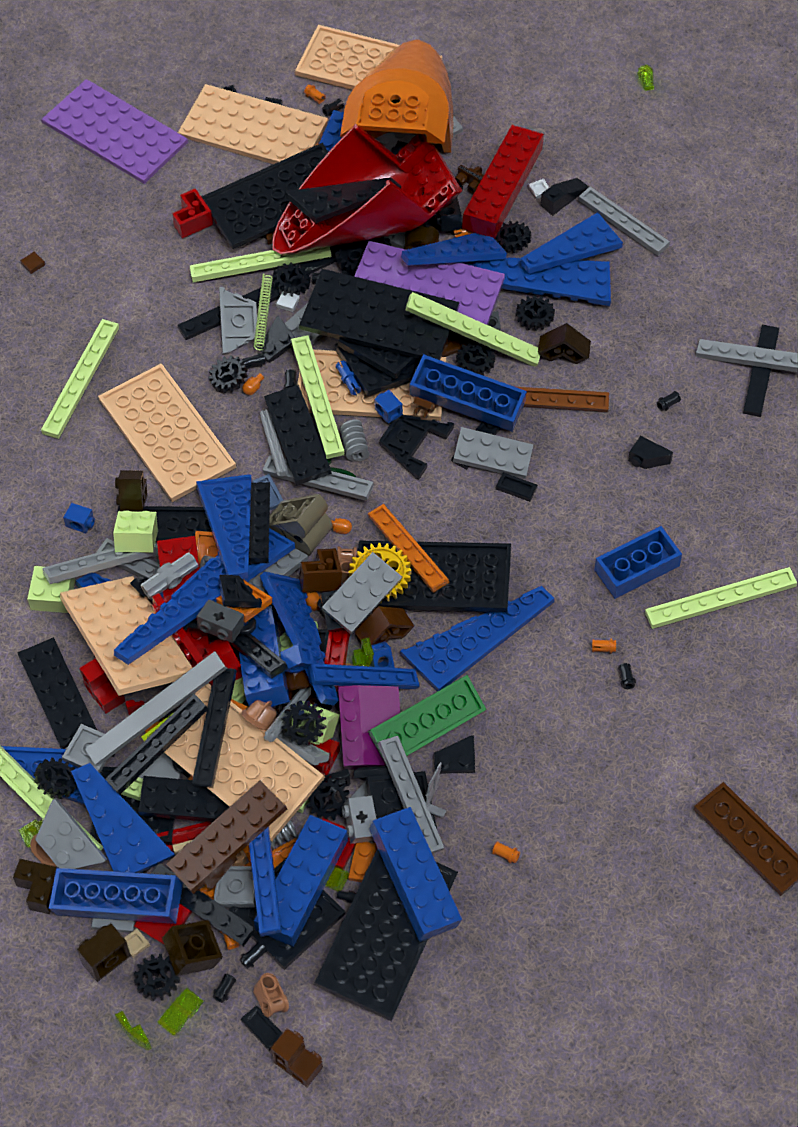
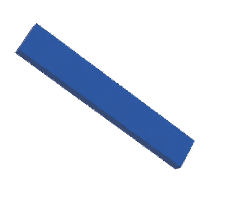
M313 663L308 667L312 684L394 686L399 687V689H418L420 686L415 669Z
M268 826L249 843L259 934L261 936L282 932Z

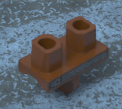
M460 165L455 179L461 186L468 183L467 190L474 194L484 175L481 174L482 168L479 166L475 169H468Z

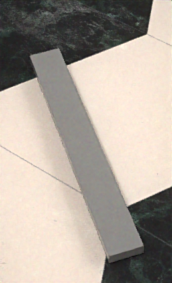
M214 651L87 747L85 750L94 764L99 766L225 671L227 667L219 655Z

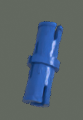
M340 361L343 368L338 362L336 369L342 376V382L347 385L351 395H357L354 388L359 394L361 387L354 377L355 374L350 371L346 361Z

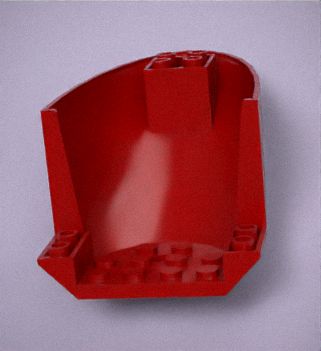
M355 124L321 160L299 189L389 177L399 183L401 189L387 180V185L362 207L317 224L293 203L289 202L275 229L272 250L284 256L411 231L450 204L462 192V189L439 151L432 143H427V138L424 134L414 136L404 148L394 155L365 130Z

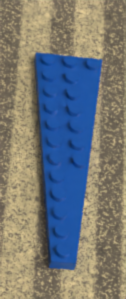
M521 258L458 262L505 274L502 289L530 292L538 295L547 293L557 298H560V296L571 297V300L575 301L584 299L588 300V303L610 306L609 261L577 260L530 274L520 264Z
M270 529L269 563L249 564L248 578L243 580L250 581L295 549V542ZM219 551L215 558L207 561L203 567L173 593L171 599L167 603L164 602L156 614L152 613L145 624L139 625L133 633L114 649L115 657L127 665L131 664L197 618V615L208 600L216 602V598L221 596L218 582L219 574L227 575Z

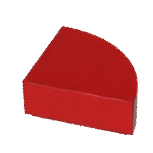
M135 700L125 701L129 716L145 704L143 700H140V702H135Z

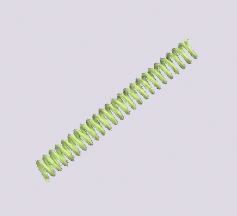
M265 274L262 275L254 348L257 350H263V348L258 349L255 345L257 347H264L267 314L273 279L272 276Z

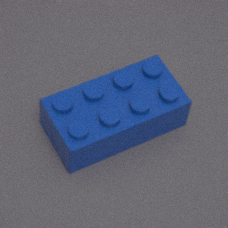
M660 526L597 557L595 572L616 599L679 567L682 553L663 527Z

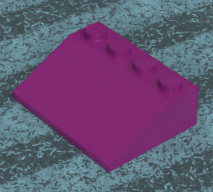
M365 685L338 687L344 770L386 766L368 731L400 713L399 687Z

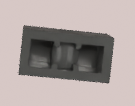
M208 600L197 615L198 629L205 633H210L221 640L233 643L244 626V614Z

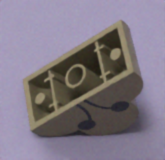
M320 494L281 501L270 514V529L295 542V548L308 556L332 529L333 524L325 513L328 510V506Z

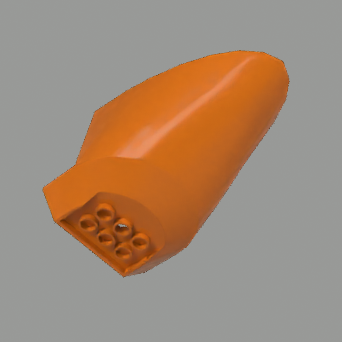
M418 39L404 42L391 51L379 65L372 69L355 86L348 96L340 137H343L357 124L363 130L426 134L427 143L442 144L443 151L451 153L453 139L452 92L447 70L438 52L430 44ZM394 99L400 100L398 103H392L391 101Z

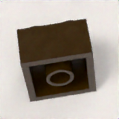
M209 920L171 926L162 938L176 976L213 969L223 958Z
M112 923L102 926L96 932V935L84 940L79 945V948H77L82 965L97 982L131 957L127 941Z

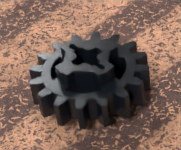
M509 221L507 225L503 223L495 237V240L503 249H506L507 253L510 250L516 253L517 249L522 251V247L527 248L528 243H531L529 226H525V223L518 224V221L515 223Z
M290 262V265L287 266V264L283 263V267L277 266V270L273 272V287H278V292L284 291V295L290 293V296L293 297V294L296 293V295L300 296V292L306 293V289H309L311 281L310 272H305V267L299 268V264L293 266V263Z
M536 295L533 298L527 296L526 301L521 299V303L517 304V321L521 322L522 327L527 325L528 330L531 327H534L535 331H537L538 327L543 330L544 325L550 326V322L554 321L555 309H553V303L549 304V299L543 300V296L539 298Z
M468 341L467 346L462 344L461 349L457 350V366L484 376L485 371L490 373V368H494V349L490 350V347L484 346L481 343L478 344L477 341H474V344Z
M230 355L229 359L224 356L223 361L217 360V365L212 364L213 370L209 371L211 376L208 377L213 388H216L218 392L223 390L224 393H227L228 389L233 392L235 387L240 388V383H245L243 378H248L246 374L248 369L244 361L240 360L238 356L235 359L232 355Z
M302 700L297 702V705L293 703L289 705L290 709L284 711L287 716L281 719L286 722L282 729H287L285 736H292L291 742L298 740V745H302L303 742L309 745L311 740L315 743L318 741V737L323 736L324 733L321 729H325L326 725L322 724V721L326 720V717H321L322 709L316 710L318 704L310 706V701L308 700L303 705ZM309 719L304 726L299 727L303 720Z
M51 757L50 761L44 759L43 763L38 764L34 773L36 777L34 783H39L38 790L44 789L43 794L50 793L51 798L55 795L59 799H62L63 795L69 797L70 793H74L77 787L71 772L75 770V767H69L68 761L65 764L62 763L61 758L58 761H55L53 757Z
M329 776L326 781L324 779L308 798L311 801L307 802V807H313L310 813L317 812V818L324 816V819L327 820L330 816L333 820H336L337 814L342 817V806L348 799L346 796L350 794L349 790H344L346 784L340 785L339 778L332 781V776ZM324 786H330L329 788H326V789H322V788H321V787H324ZM337 790L340 792L342 800L337 796ZM332 792L331 799L324 805L325 797ZM315 797L319 800L320 807L316 804ZM335 808V810L326 811L327 809Z
M151 954V960L149 961L143 958L144 964H137L139 971L134 972V976L137 978L134 980L135 986H138V992H143L144 998L151 995L152 1001H155L156 996H159L161 1001L164 1000L165 994L171 997L170 990L177 991L175 983H180V977L176 976L169 956L165 960L162 954H159L158 958ZM168 969L171 972V979L166 975ZM144 976L148 979L146 985L143 982Z

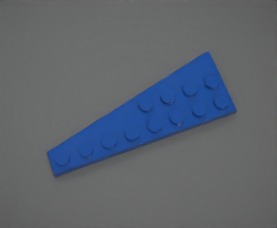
M251 474L196 481L197 490L226 574L239 575L242 579L248 578Z
M264 571L260 575L263 587L268 592V595L272 597V605L275 607L278 618L282 622L285 633L290 638L293 646L297 644L310 646L314 664H324L325 652L320 650L321 639L316 623L310 617L312 610L306 604L305 599L308 596L306 592H302L300 579ZM305 669L308 680L316 692L317 699L323 704L335 705L339 701L335 685L312 684L309 669Z
M542 586L522 594V597L511 602L508 601V612H487L478 617L474 616L452 626L450 630L441 634H434L432 638L423 642L419 641L415 646L406 650L402 649L400 655L436 691H439L450 685L553 604L555 598Z

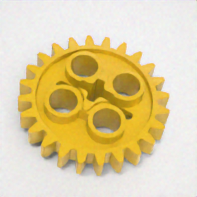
M378 543L376 548L371 544V549L369 550L364 546V553L357 551L358 558L352 557L353 563L349 564L351 569L348 571L349 577L374 552L384 562L388 559L386 563L391 568H397L395 571L402 576L400 582L385 597L388 602L390 601V596L396 599L397 592L403 594V588H408L407 582L411 581V576L409 575L412 572L410 562H406L407 555L402 556V550L396 552V546L389 549L388 543H386L385 547H381V543Z

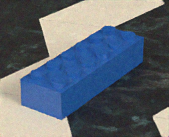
M424 354L409 385V395L422 398L436 405L513 432L525 404L527 393L525 390Z
M271 605L254 616L256 629L251 634L281 658L280 652H282L278 624ZM239 652L244 693L249 706L255 700H261L265 703L272 701V706L290 702L285 671L271 679Z
M411 807L373 820L369 830L419 941L458 927L462 918Z
M309 815L276 878L282 932L267 936L294 947L348 842L347 830ZM256 916L254 924L256 931L259 932L258 917Z
M56 868L49 909L57 916L176 924L183 883L175 875Z

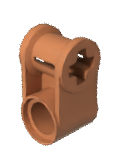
M337 547V554L342 569V583H345L349 578V573L346 571L351 570L349 564L353 563L352 557H357V547L353 549Z
M271 973L263 974L253 990L263 1014L266 1017H271L273 1013L287 1012L289 1002L282 991L278 979Z

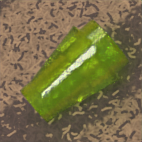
M649 65L639 67L637 76L644 90H653V69Z

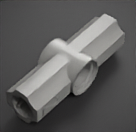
M188 552L172 564L166 563L158 569L157 574L141 584V588L145 595L152 599V596L160 594L165 589L176 587L184 576L199 567L193 555Z

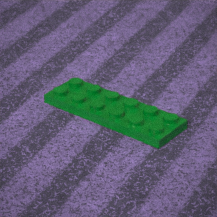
M466 675L372 728L368 733L381 756L378 743L396 736L399 737L404 752L408 756L487 709L470 678Z

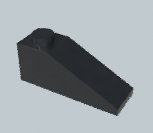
M579 178L553 184L541 193V207L553 216L578 198L589 186Z

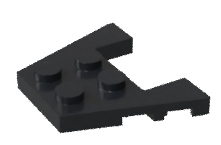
M401 415L391 422L380 438L379 445L419 480L427 469V463L414 458L413 455L429 432L447 439L454 429V423L447 422L446 424L437 422L434 419L427 421L421 420V417Z

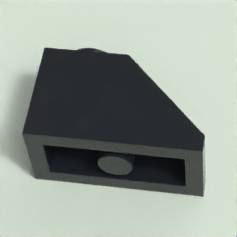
M640 436L629 451L628 461L633 466L643 469L668 465L672 462L673 451Z

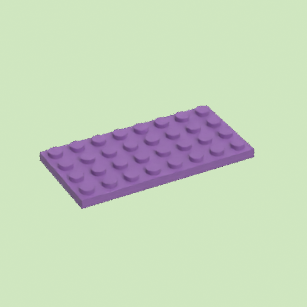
M87 79L42 118L43 124L143 184L188 143L186 137Z
M373 241L368 242L355 277L459 302V313L486 325L489 324L505 279V274L458 262L407 265L401 258L402 251L405 249Z

